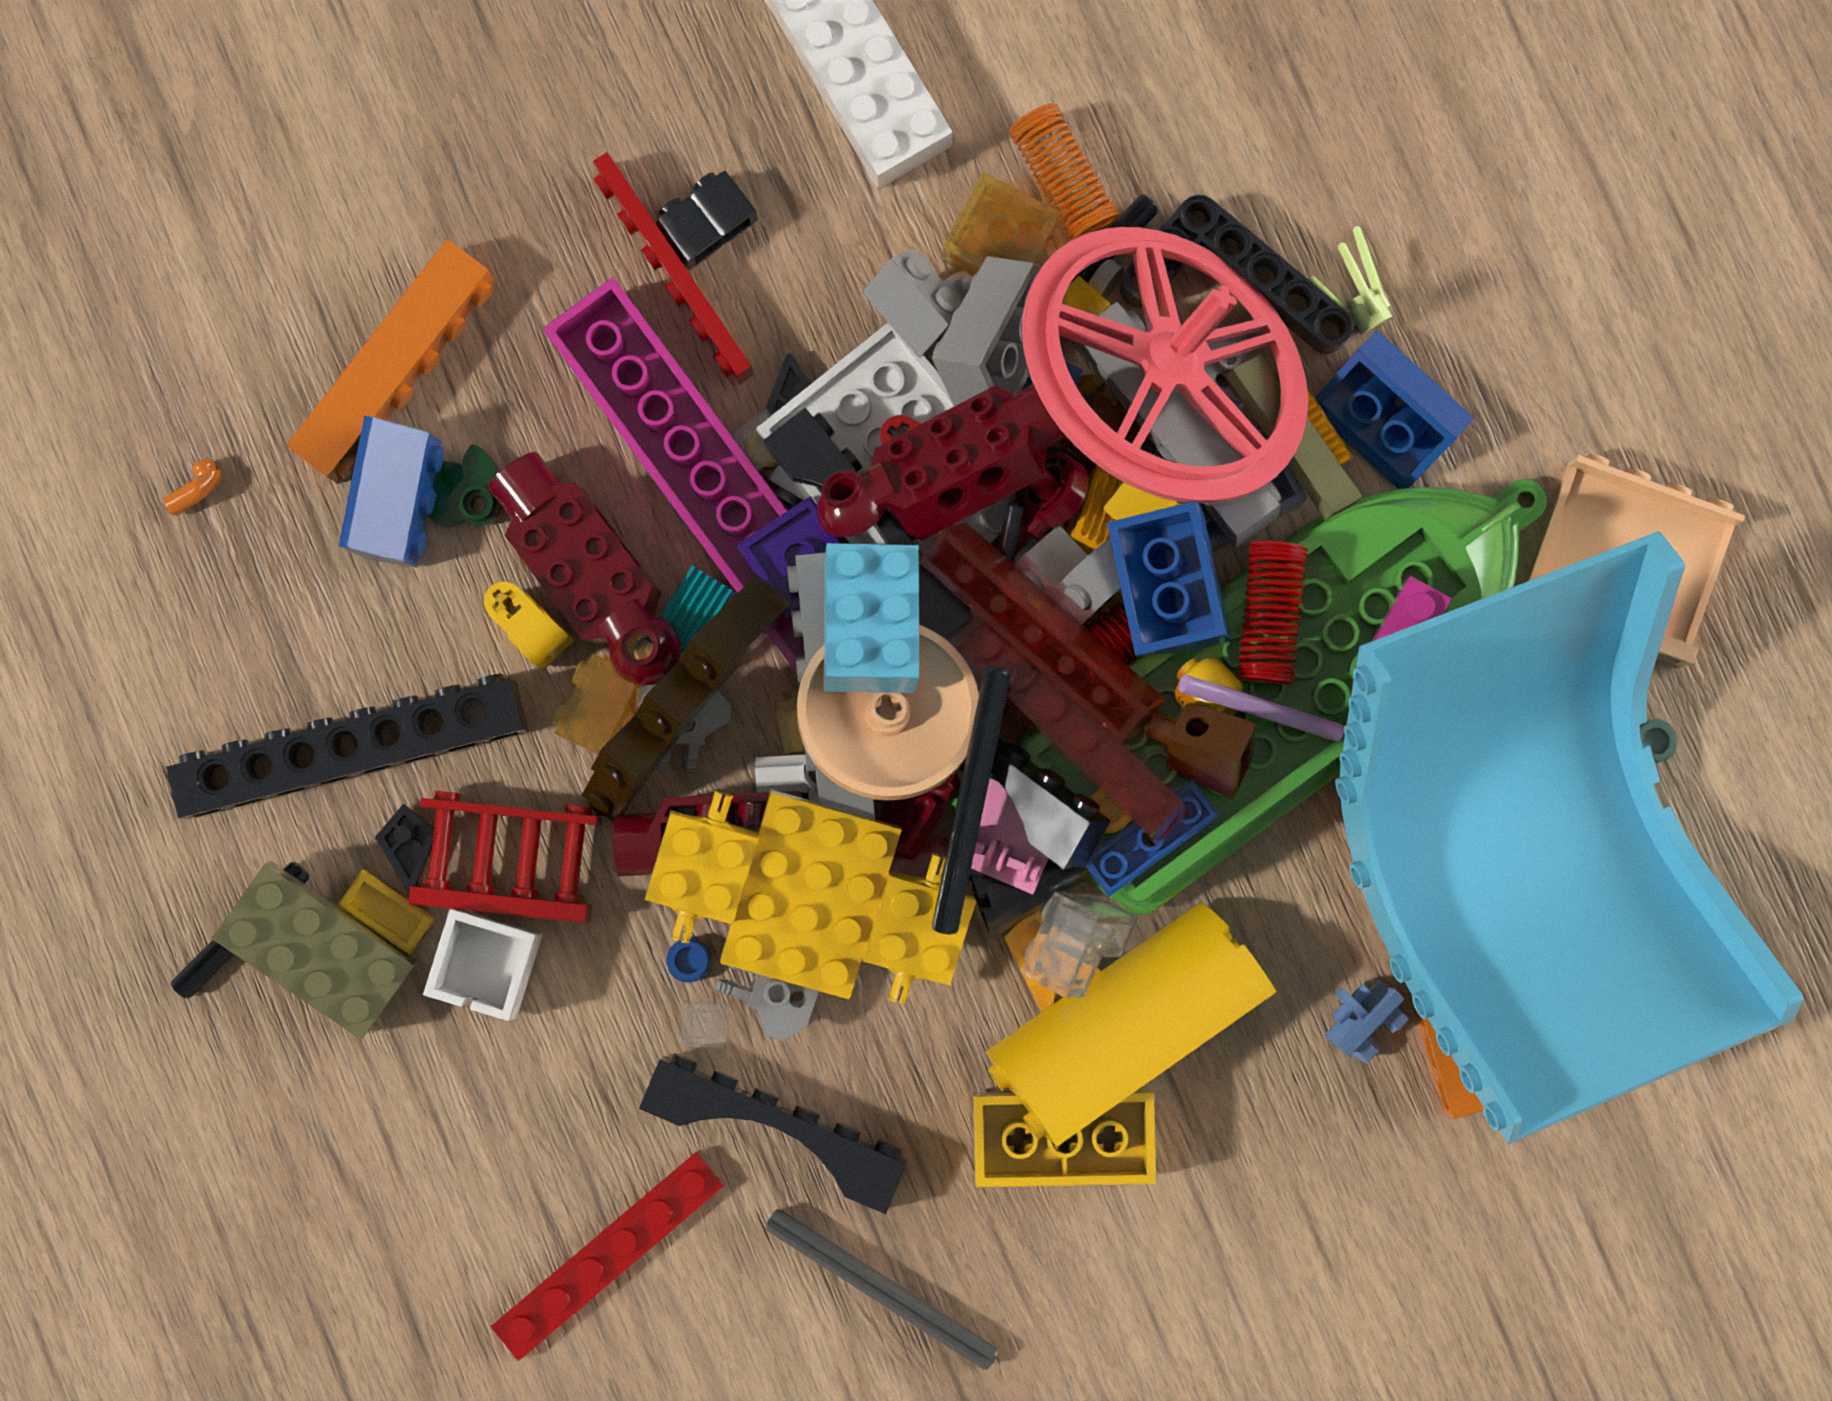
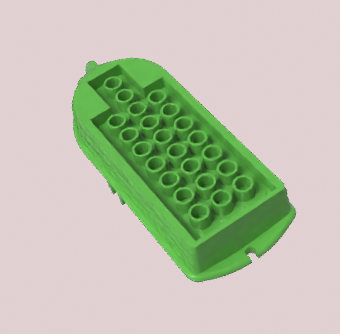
M1521 479L1507 486L1493 498L1449 488H1402L1365 496L1353 506L1332 516L1328 520H1325L1321 515L1302 527L1283 542L1295 543L1308 548L1307 562L1304 565H1297L1305 567L1306 571L1295 573L1304 575L1305 579L1303 581H1293L1303 583L1304 587L1302 589H1291L1301 591L1304 595L1301 597H1288L1265 593L1251 594L1296 598L1302 600L1303 603L1300 605H1286L1264 601H1250L1256 604L1286 605L1301 608L1302 611L1300 613L1250 609L1255 612L1300 616L1301 619L1299 621L1250 617L1259 621H1280L1299 624L1301 627L1298 629H1283L1261 625H1252L1250 627L1295 631L1300 635L1298 637H1281L1260 633L1249 634L1257 637L1293 639L1299 643L1297 645H1280L1265 642H1248L1256 645L1296 648L1298 652L1290 654L1264 650H1247L1262 654L1294 656L1297 660L1295 662L1263 658H1246L1259 662L1293 664L1296 666L1294 669L1296 672L1294 674L1295 678L1293 679L1295 682L1292 685H1278L1240 680L1242 692L1343 724V726L1347 725L1349 713L1348 700L1352 694L1353 670L1356 668L1359 646L1373 640L1404 582L1411 576L1452 598L1443 614L1514 587L1518 564L1519 532L1543 514L1547 505V497L1543 488L1532 480ZM1519 495H1525L1530 499V508H1522L1517 502ZM1257 560V561H1256V562L1261 563V564H1262V563L1282 564V563H1275V562H1269V561H1264V560ZM1246 568L1220 588L1231 634V642L1189 652L1136 656V661L1129 659V666L1123 664V670L1119 671L1115 676H1111L1107 672L1023 733L1015 745L1026 750L1031 755L1030 761L1039 768H1046L1059 774L1065 780L1064 786L1075 794L1079 793L1091 798L1095 792L1103 788L1111 787L1123 791L1129 797L1133 806V815L1128 826L1166 799L1191 779L1172 770L1167 765L1168 745L1147 737L1148 725L1156 711L1179 719L1184 708L1175 698V688L1179 682L1176 675L1189 660L1196 658L1198 661H1201L1205 658L1215 657L1235 676L1238 675L1237 670L1239 669L1237 665L1242 663L1238 659L1242 655L1239 648L1243 646L1240 640L1244 638L1240 633L1245 630L1241 624L1246 622L1242 619V616L1247 614L1243 611V608L1248 606L1243 601L1248 598L1244 593L1248 590L1245 584L1249 582L1246 576L1250 572ZM1263 568L1253 569L1260 572H1281ZM1262 576L1252 577L1259 580H1280ZM1261 584L1252 585L1258 588H1279ZM1237 711L1233 716L1255 723L1256 732L1252 763L1234 800L1194 781L1219 814V817L1111 895L1110 898L1136 915H1147L1160 908L1340 775V753L1343 750L1345 734H1343L1339 741H1333ZM1148 829L1143 832L1141 839L1144 845L1154 847L1159 842V835L1155 830ZM1119 832L1104 833L1095 850ZM1090 871L1083 873L1093 885L1106 894Z

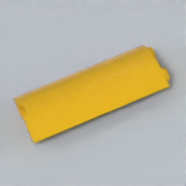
M1200 902L985 1051L993 1064L987 1069L991 1078L1001 1091L1008 1088L1021 1099L1029 1112L1023 1118L1038 1139L1045 1136L1056 1147L1277 992L1244 944L1240 946L1229 933L1230 927L1205 904Z

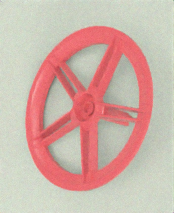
M1116 227L1090 232L1071 240L1053 253L1037 273L1026 296L1022 317V340L1027 367L1036 391L1050 416L1069 440L1091 461L1109 474L1141 491L1161 498L1187 503L1197 501L1198 503H1218L1247 496L1272 481L1288 465L1302 440L1307 421L1308 392L1303 364L1290 332L1275 308L1258 289L1221 257L1192 241L1173 234L1139 227ZM1131 253L1147 332L1061 304L1066 289L1073 278L1092 263L1107 257ZM1163 257L1187 264L1221 285L1217 290L1213 289L1182 326L1180 325ZM1153 282H1154V286H1155V290H1156V294H1157V298H1158V302H1159V306H1160V310H1161L1162 316H1159V311H1158V306H1157L1155 291H1154V287H1153ZM1237 300L1255 319L1215 329L1234 308ZM1260 331L1264 333V335L1212 351L1208 344ZM1059 336L1131 362L1141 368L1144 379L1117 433L1100 419L1077 389L1067 369ZM1270 345L1279 373L1281 394L1277 420L1267 440L1205 372V365ZM1149 388H1151L1160 395L1131 444L1125 440V437ZM1172 391H1176L1182 395L1242 459L1217 466H1191L1156 457L1141 450L1140 447Z

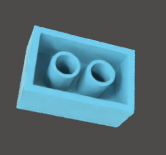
M827 543L824 560V692L915 693L919 681V545Z

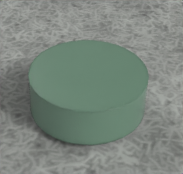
M1651 719L1640 724L1642 744L1646 743L1651 746L1654 763L1664 762L1671 758L1678 745V738L1674 728L1666 721L1660 719Z

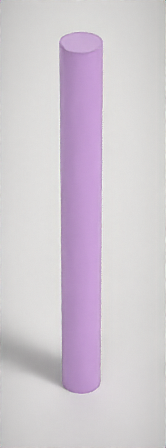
M1184 675L1179 682V691L1181 693L1333 741H1339L1344 734L1343 724L1199 678Z

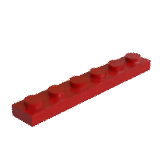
M608 152L593 160L598 173L597 176L592 178L606 200L614 196L622 208L617 213V216L629 235L632 236L638 232L646 246L640 249L654 271L659 268L663 269L670 280L664 286L679 307L686 303L694 315L688 321L702 342L708 338L711 340L718 351L712 357L724 376L727 378L734 374L740 384L752 377L754 372L751 364Z
M696 1151L490 1326L514 1357L518 1361L521 1360L722 1189L725 1184Z

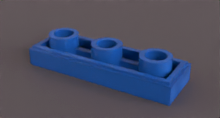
M1191 779L1096 849L1088 860L1086 867L1107 896L1110 897L1219 817V814ZM1148 829L1155 830L1159 835V842L1154 847H1148L1142 842L1141 836Z

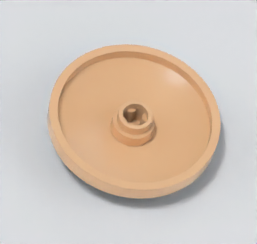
M919 625V681L915 693L824 692L823 645L810 660L800 683L797 700L799 733L806 751L814 764L824 775L840 787L862 797L877 800L912 798L931 791L944 783L965 761L979 692L974 675L958 650L945 638Z

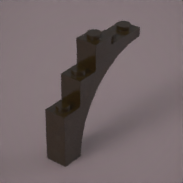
M757 574L691 639L680 661L645 695L636 714L602 747L591 767L594 773L582 793L589 806L597 814L606 816L613 823L616 815L625 814L649 776L685 729L734 671L779 624L791 603Z

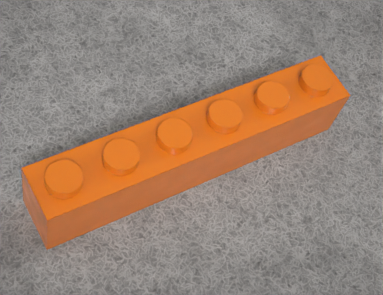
M446 239L286 446L336 484L341 478L347 479L350 477L354 470L364 416L386 421L395 408L401 410L409 402L414 393L412 386L422 374L427 376L434 370L441 358V355L438 354L448 340L453 342L462 334L467 325L465 318L475 306L479 308L484 305L494 290L492 284L495 281L491 272L450 240Z

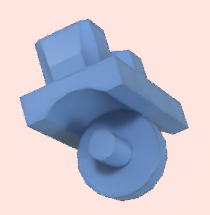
M1379 978L1369 989L1361 984L1352 995L1339 988L1334 995L1342 1005L1331 1015L1337 1022L1324 1036L1349 1057L1353 1055L1364 1063H1368L1379 1052L1380 1045L1370 1036L1378 1026L1382 1024L1393 1033L1399 1031L1409 1020V1015L1401 1004L1404 997Z

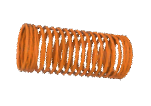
M1049 103L1030 111L1017 120L1009 129V135L1013 138L1014 144L1018 145V150L1022 151L1021 157L1026 158L1025 163L1030 165L1029 170L1034 171L1033 177H1036L1037 183L1041 184V190L1045 191L1044 196L1049 197L1048 203L1053 204L1052 210L1057 211L1056 216L1061 217L1060 223L1064 224V230H1067V235L1073 240L1084 234L1107 228L1118 218L1119 212H1117V208H1114V203L1109 202L1110 196H1104L1106 190L1101 189L1103 183L1097 182L1098 176H1093L1095 170L1090 169L1091 163L1086 162L1087 156H1082L1083 150L1078 149L1080 143L1074 142L1076 137L1070 136L1072 130L1067 129L1068 123H1063L1064 117L1061 116L1057 104ZM1062 127L1058 132H1056V133L1053 134L1052 136H1050V137H1048L1047 139H1045V140H1043V141H1041V142H1039V143L1033 145L1035 142H1037L1039 139H1041V138L1044 137L1045 135H1047V134H1049L1050 132H1052V131H1054V130H1056V129ZM1063 134H1066V135L1063 136L1061 139H1059L1057 142H1055V143H1053L1052 145H1050V146H1048V147H1046V148H1044V149L1038 151L1040 148H1042L1044 145H1046L1047 143H1049V142L1052 141L1053 139H1055V138H1057V137H1059V136H1061V135H1063ZM1066 141H1069L1067 144H1065V145H1064L1063 147H1061L1060 149H1058V150H1056L1055 152H1053V153H1051V154H1049V155H1047V156L1041 158L1042 156H1044L1046 153H1048L1050 150L1054 149V148L1057 147L1058 145H1060V144H1062V143H1064V142H1066ZM1072 148L1069 152H1067V153L1064 154L1063 156H1061V157H1059L1058 159H1056V160H1054V161H1052V162L1046 164L1048 161H1050V160H1051L1052 158H1054L1055 156H1057V155H1059L1060 153H1062V152H1064V151H1066V150ZM1077 154L1075 157H1073L1072 159H1070V160L1067 161L1066 163H1064V164H1062L1061 166H1059V167H1057V168H1055V169L1049 171L1050 169H1052L1053 167H1055V166H1056L1057 164H1059L1060 162H1062V161H1064L1065 159H1067V158H1069V157H1071V156ZM1080 161L1078 164H1076V165H1075L1074 167H1072L1071 169H1069V170H1067L1066 172H1064V173H1062V174H1060V175L1054 177L1055 175H1057L1059 172H1061L1062 170H1064V169L1067 168L1068 166H1070V165H1072V164H1074V163ZM1081 168H1084V169H1082L1080 172H1078L1077 174H1075L1074 176H1072V177H1070L1069 179H1067V180H1065V181L1059 183L1061 180H1063L1065 177L1069 176V175L1072 174L1073 172H1075V171H1077V170H1079V169H1081ZM1084 175H1087L1086 177H1084L1083 179H1081V180L1078 181L1077 183H1075V184H1073L1072 186H1070V187H1068V188L1062 190L1063 188H1065L1066 186H1068L1070 183L1074 182L1075 180L1079 179L1080 177H1082V176H1084ZM1090 182V183L1087 184L1085 187H1083V188H1081L1080 190L1076 191L1075 193H1073V194L1067 196L1068 194H1070V193H1071L1072 191H1074L1075 189H1077V188H1079L1080 186H1082V185H1084V184ZM1095 188L1094 190H1092L1091 192H1089V193L1086 194L1085 196H1083V197H1081L1080 199H1078V200L1072 202L1074 199H1076V198L1079 197L1080 195H1082V194H1084L1085 192H1087V191H1089V190ZM1098 195V196L1095 197L1093 200H1091V201H1089L1088 203L1084 204L1083 206L1077 208L1079 205H1081V204L1084 203L1085 201H1087V200H1089L1090 198H1092V197ZM1099 202H1101V203H1100L1099 205H1097L1096 207L1092 208L1091 210L1087 211L1086 213H1083L1084 211H1086V210L1089 209L1090 207H1092V206L1098 204ZM1067 209L1063 214H1060L1062 210ZM1071 216L1068 220L1063 221L1065 217Z

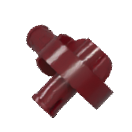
M1055 451L1046 454L1043 478L1016 491V499L1013 502L1024 505V512L1015 556L1030 538L1035 539L1037 537L1041 540L1050 528L1058 527L1069 520L1080 509L1085 499L1089 483L1088 472L1080 463L1064 452ZM1001 532L984 550L993 560H996Z

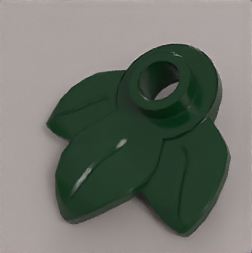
M474 444L470 445L465 452L462 465L443 461L441 470L435 472L433 489L438 497L435 498V506L432 513L427 515L435 523L445 527H453L464 522L475 526H485L492 523L498 517L501 505L488 489L489 483L497 474V469L493 460L482 448ZM479 497H485L487 500V507L482 512H476L474 509V502Z

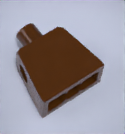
M1191 702L1185 705L1179 719L1156 711L1148 725L1146 736L1168 745L1167 765L1172 770L1234 800L1252 763L1256 724Z

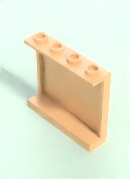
M1585 453L1584 456L1578 455L1568 462L1526 582L1660 531L1684 561L1685 569L1657 659L1680 668L1693 664L1699 647L1693 645L1734 527L1744 521L1745 515L1734 512V506L1723 500L1709 498L1706 502L1691 496L1692 490L1682 485L1667 483L1665 487L1650 481L1651 476L1641 470L1626 468L1624 472L1609 466L1610 461L1600 455Z

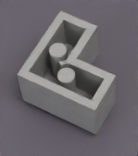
M911 248L890 258L862 291V294L920 358L934 351L936 344L942 340L952 322L954 311L957 307H960L970 288L973 277L964 269L942 280L933 270L929 260L919 254L915 248Z
M1061 526L1056 527L1025 553L1012 568L1011 576L1016 580L1020 590L1026 595L1031 596L1046 613L1049 621L1055 627L1061 629L1068 638L1104 608L1121 590L1111 542L1107 539L1091 554L1087 555Z

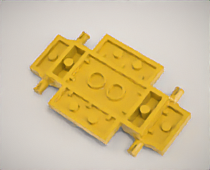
M772 789L758 832L732 825L725 821L733 796L725 793L721 809H718L722 798V791H714L708 816H689L670 811L645 900L668 906L678 913L671 935L673 940L679 941L683 925H685L681 943H690L696 918H710L728 923L730 927L720 957V964L849 1000L862 958L863 962L887 968L896 974L888 999L896 1002L898 998L899 1004H906L913 979H927L950 986L976 899L973 896H965L959 930L956 934L945 935L932 929V921L946 856L942 855L940 857V854L932 853L926 878H918L890 870L902 831L901 826L877 819H868Z

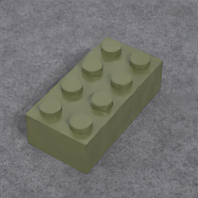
M272 861L264 864L211 938L361 1040L417 962L415 958Z

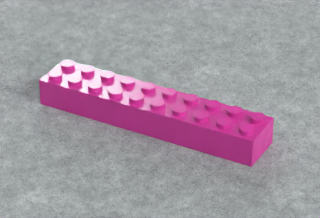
M612 277L542 329L736 593H738L756 574L737 548V544L787 512V510L614 277ZM783 616L779 624L768 636L797 674L796 655H804L803 637L794 638L792 617L786 620Z

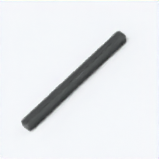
M776 1209L769 1218L765 1227L769 1233L983 1370H987L995 1361L998 1354L995 1346L781 1209Z

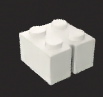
M450 909L423 995L460 1007L471 1004L470 1010L506 1021L517 1019L543 934L469 911Z

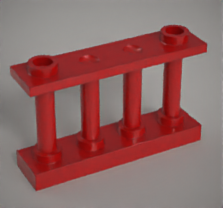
M434 791L433 799H420V807L437 809L429 878H424L423 887L410 886L408 904L584 923L591 921L592 905L581 904L582 895H578L585 825L601 826L602 817L591 816L592 807L565 804V813L475 804L460 802L461 793ZM454 811L480 813L473 881L468 883L467 891L450 890L451 881H446ZM498 815L524 818L516 888H511V896L493 894L494 886L490 885ZM542 820L568 823L560 893L555 892L554 901L537 899L538 890H534Z

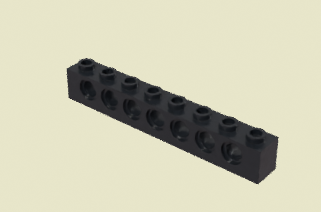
M502 673L493 674L477 679L478 686L466 690H461L460 684L436 689L434 691L436 697L419 701L417 695L408 696L392 701V709L376 712L375 706L365 707L349 712V720L334 723L333 718L329 717L306 723L308 730L291 734L290 728L265 733L264 742L248 745L247 739L221 745V753L206 756L205 751L201 750L178 756V764L166 766L177 816L181 819H194L528 733L529 730L517 682L511 678L504 679ZM481 700L486 706V715L481 722L471 724L466 718V709L473 701ZM438 711L443 717V726L438 733L428 735L423 726L424 719L429 713ZM396 722L400 728V738L395 744L386 746L381 739L382 729L388 723ZM352 733L357 739V749L351 756L344 757L339 751V742L344 735ZM309 744L314 750V760L308 767L302 768L297 763L296 755L300 747ZM266 755L271 761V771L265 778L259 779L254 772V764L259 757ZM223 766L228 772V782L222 789L217 790L212 784L211 777L215 769Z

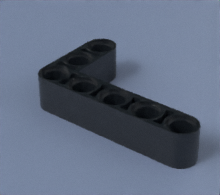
M1199 194L1190 196L1159 230L1192 241L1221 257L1258 289L1278 312L1284 324L1314 350L1324 354L1334 353L1342 348L1350 337L1353 322L1351 316L1341 306L1208 196ZM1192 211H1199L1207 217L1208 224L1200 228L1194 227L1187 221L1186 214ZM1227 238L1233 239L1240 245L1241 252L1237 255H1228L1221 250L1219 242ZM1163 258L1170 283L1186 264ZM1132 261L1124 272L1120 292L1127 304L1132 307L1142 308L1140 293L1135 291L1130 284V279L1136 276ZM1258 266L1269 268L1274 275V281L1270 283L1257 281L1254 277L1253 269ZM1153 282V287H1154V291H1155V296H1156V299H1157V294H1156V290H1155V286H1154V282ZM1290 294L1301 295L1306 300L1307 309L1304 311H1294L1288 306L1286 296ZM1328 321L1336 324L1340 330V338L1333 340L1324 337L1320 331V323Z

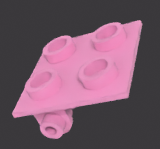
M990 778L971 868L1030 894H1034L1048 857L1029 843L1023 821L1011 797L998 781Z

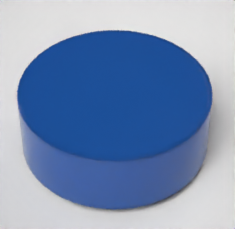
M690 938V943H681V940L671 946L667 953V968L670 974L681 982L691 983L698 981L710 969V951L703 942L697 939Z

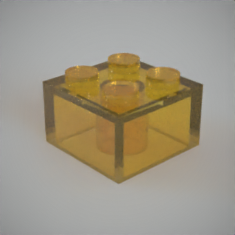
M982 172L942 247L941 261L960 271L965 269L972 277L979 272L987 256L1034 263L1036 267L1058 226L1061 212Z

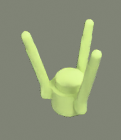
M1359 226L1353 228V233L1371 289L1368 288L1347 245L1343 242L1338 245V249L1360 295L1349 301L1352 310L1349 311L1316 277L1310 276L1308 280L1341 306L1351 316L1353 327L1357 325L1361 334H1364L1390 319L1392 314L1388 309L1391 305L1383 293L1362 230Z

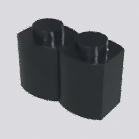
M726 170L718 175H715L714 172L706 174L696 182L693 187L695 192L682 201L680 198L669 201L658 213L661 217L656 221L657 227L689 270L709 258L724 244L737 237L758 220L756 209Z

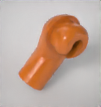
M205 458L196 462L192 467V472L196 478L164 497V505L172 515L177 516L198 504L221 482V470L216 468L214 460Z

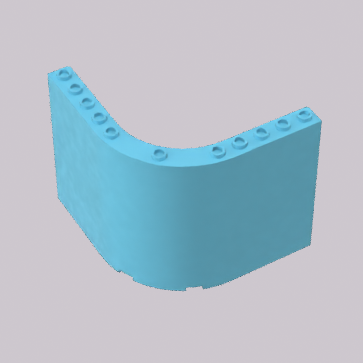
M1660 531L1359 646L1356 668L1353 670L1354 682L1352 694L1348 700L1349 713L1347 725L1344 726L1343 750L1340 753V778L1336 779L1335 782L1337 793L1341 799L1344 827L1353 863L1349 866L1350 875L1355 885L1362 889L1372 918L1391 957L1389 963L1394 977L1400 983L1405 982L1412 994L1413 1004L1421 1018L1429 1020L1436 1031V1040L1440 1049L1446 1056L1451 1055L1459 1067V1074L1464 1087L1470 1093L1475 1092L1484 1106L1483 1111L1489 1126L1496 1132L1500 1131L1508 1145L1789 1023L1795 1019L1804 999L1792 979L1695 850L1680 826L1671 806L1662 808L1653 786L1660 779L1654 763L1651 746L1646 743L1642 744L1640 724L1647 722V693L1650 678L1685 569L1684 561Z

